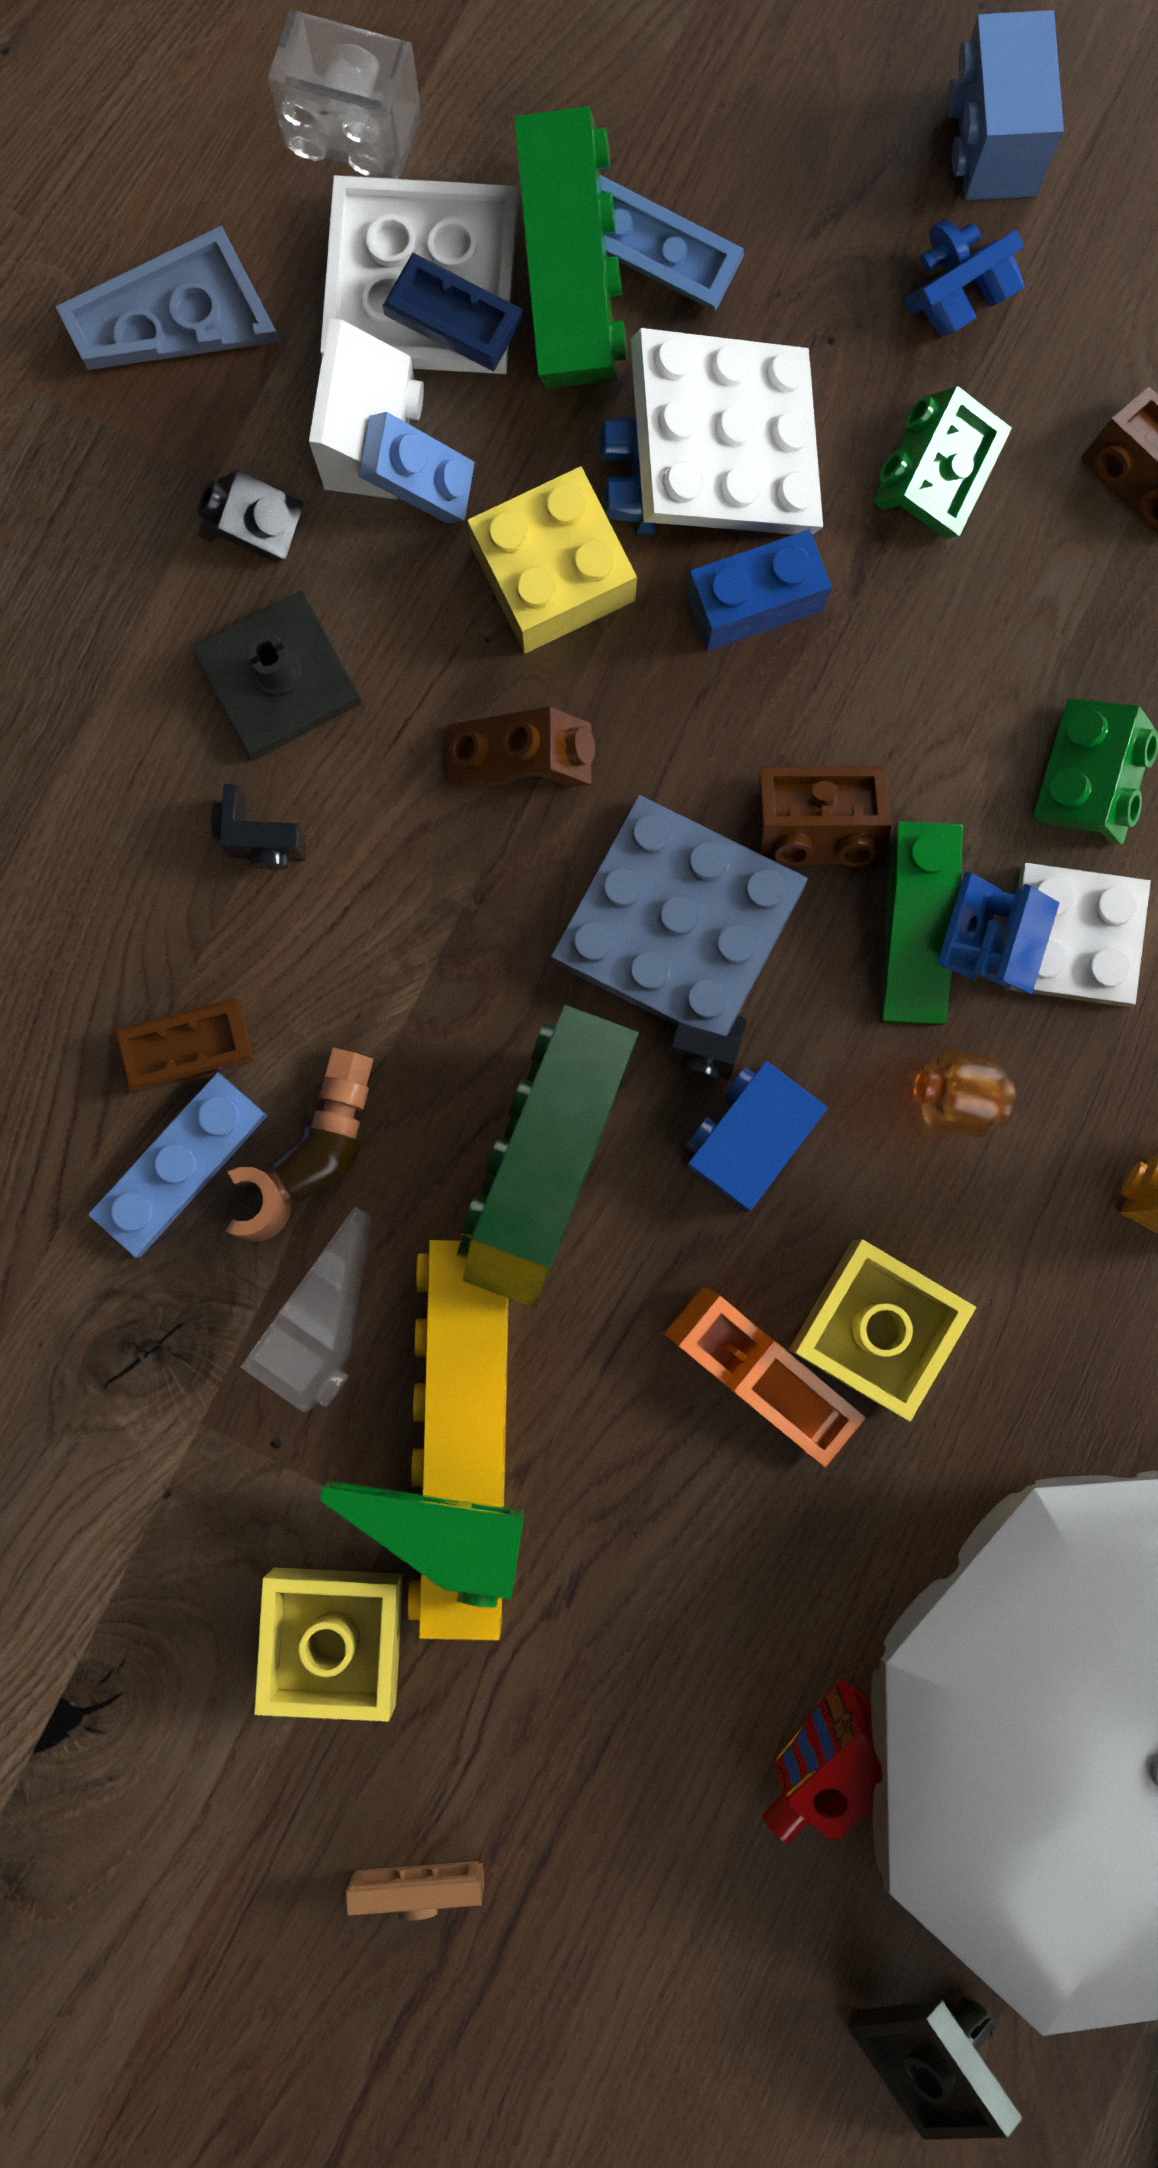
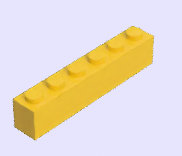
M429 1240V1254L418 1253L417 1292H428L427 1318H417L415 1326V1356L426 1357V1383H415L413 1420L414 1422H425L424 1448H413L412 1488H423V1495L504 1507L509 1298L463 1281L467 1259L457 1256L461 1241ZM421 1574V1580H410L408 1619L420 1620L419 1639L499 1640L502 1625V1598H498L497 1607L494 1608L471 1606L457 1601L458 1592L442 1589L423 1574Z

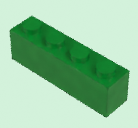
M590 106L514 116L538 376L546 389L618 381L617 361L627 360V342L624 321L613 322L611 297L622 296L618 256L607 258L605 233L616 232L612 192L602 193L600 169L610 168L606 127L596 128Z

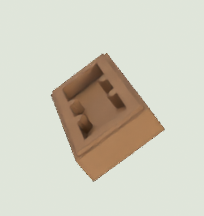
M470 1861L356 1870L346 1890L347 1916L398 1912V1918L413 1921L431 1918L437 1915V1909L480 1906L484 1892L483 1863Z

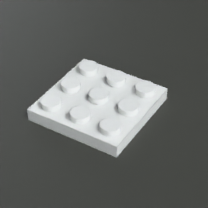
M334 175L321 357L323 356L328 319L335 318L342 319L409 355L413 369L507 374L508 348L493 372L385 316L382 305L412 252L511 303L518 212V186Z
M640 328L630 341L644 522L797 534L810 529L812 535L823 528L809 348Z

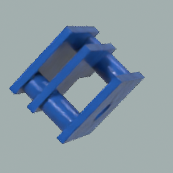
M965 871L937 965L967 979L975 980L976 975L1003 988L1011 989L1012 986L1024 993L1033 994L1060 902L1033 886L1026 884L1023 885V889L1017 888L1015 895L1001 892L1000 888L979 876ZM994 915L1008 917L1006 926L993 921ZM970 921V927L967 932L968 923Z

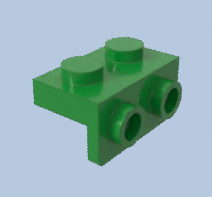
M1067 698L1033 815L1041 824L1100 832L1109 843L1120 845L1124 843L1128 827L1135 826L1140 816L1142 795L1139 788L1145 767L1150 768L1153 765L1158 752V733L1140 706Z

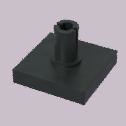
M302 590L192 647L253 761L362 704L359 693Z
M965 1998L961 2000L953 2014H951L943 2001L862 2009L848 2025V2029L923 2140L1008 2138L1022 2120L1021 2115L977 2052L984 2042L995 2033L996 2026L992 2018L985 2019L978 2026L988 2012L982 2005L972 1999Z

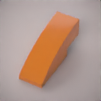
M706 1285L702 1286L664 1333L665 1336L825 1468L866 1418L780 1344L766 1335L723 1297Z

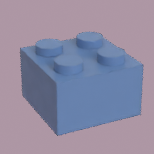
M1054 10L978 14L970 41L962 42L960 45L958 59L959 76L958 78H951L948 86V114L950 118H958L959 136H955L952 147L953 174L963 178L964 200L1037 197L1064 133Z

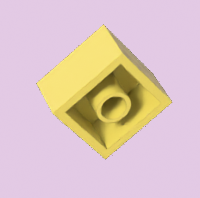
M582 466L467 520L471 547L524 654L635 602L637 576Z
M863 1239L852 1240L788 1351L896 1416L910 1422L977 1307Z
M274 1567L263 1578L255 1715L389 1722L396 1707L403 1574Z

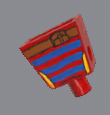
M843 1678L831 1689L781 1749L775 1759L782 1793L762 1813V1818L768 1828L784 1843L791 1844L809 1824L813 1825L829 1840H839L873 1810L875 1785L882 1781V1767L874 1749L871 1702Z

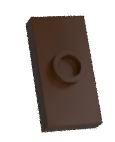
M237 998L113 1030L127 1089L132 1094L255 1061L241 1003Z

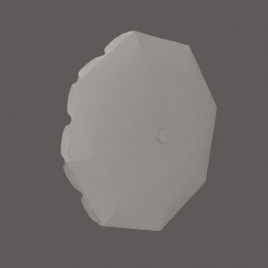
M1158 1470L1137 1473V1477L1134 1478L1087 1475L1036 1480L1034 1485H1028L1021 1492L1006 1496L985 1516L959 1551L958 1559L960 1563L956 1571L948 1578L938 1579L930 1584L909 1605L889 1631L884 1641L885 1652L880 1659V1666L873 1671L871 1723L874 1749L882 1767V1781L877 1783L874 1789L873 1839L876 1864L883 1878L884 1889L1042 2036L1158 2020Z

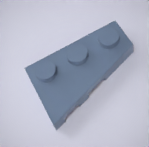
M222 226L55 306L88 370L280 342L277 332Z

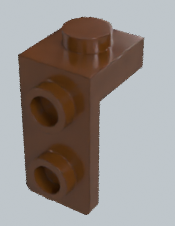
M550 706L452 723L447 726L446 782L449 785L463 787L535 775L570 788L591 785V763L595 757V741L591 733V723Z

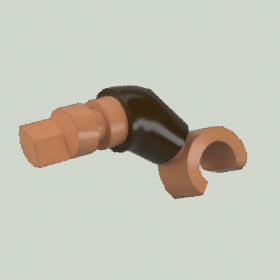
M332 1048L319 1094V1100L325 1102L323 1111L315 1110L311 1127H303L299 1141L272 1162L275 1171L267 1174L254 1167H238L228 1171L234 1184L244 1189L259 1187L263 1195V1205L260 1212L253 1219L247 1221L233 1219L225 1229L226 1232L247 1241H265L273 1238L285 1228L290 1217L291 1197L296 1202H300L345 1180L355 1165L362 1144L361 1141L356 1139L360 1122L354 1119L356 1110H364L369 1088L366 1086L374 1059L355 1052Z

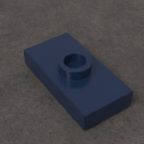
M413 252L382 305L385 316L493 372L523 321L522 308Z

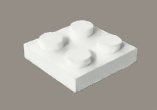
M1025 863L1021 866L1018 889H1023L1024 884L1031 885L1060 902L1033 994L1122 1007L1135 1005L1151 880ZM1012 986L1011 989L1005 988V990L1022 992Z

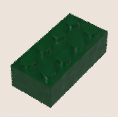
M564 1005L556 1027L546 1023L543 1024L531 1056L533 1062L527 1079L520 1081L508 1114L510 1120L504 1137H498L485 1170L487 1177L480 1197H474L461 1230L463 1237L457 1256L467 1259L463 1276L464 1282L537 1309L622 1085L639 1032Z

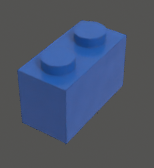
M808 529L690 570L687 598L708 652L823 612L832 586L812 533Z
M765 1061L756 1074L745 1066L723 1096L732 1103V1106L720 1122L716 1124L707 1117L684 1147L694 1154L686 1168L745 1213L751 1211L828 1109L825 1104L767 1061Z

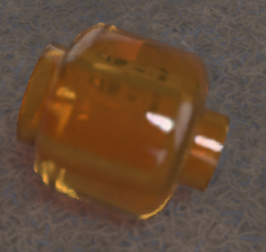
M947 1048L937 1054L930 1066L923 1065L918 1071L914 1083V1099L917 1103H921L922 1114L929 1126L946 1132L981 1138L991 1133L996 1126L1004 1125L1008 1120L1015 1100V1085L1012 1078L1007 1077V1072L998 1059Z

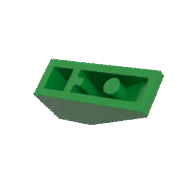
M898 821L890 833L887 847L881 1022L929 1025L946 1024L952 971L937 965L961 886L963 824Z
M329 1481L322 1486L320 1496L322 1503L442 1589L458 1592V1602L471 1606L494 1608L497 1607L498 1598L511 1600L525 1510Z

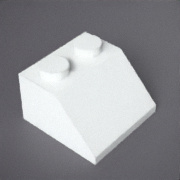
M335 318L328 319L309 444L325 490L397 500L396 496L359 477L369 415L388 412L408 424L410 419L419 420L423 404V381L415 380L409 355L342 319Z

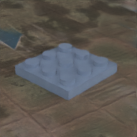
M639 795L552 954V963L677 1027L680 1022L727 1036L805 889L808 878Z

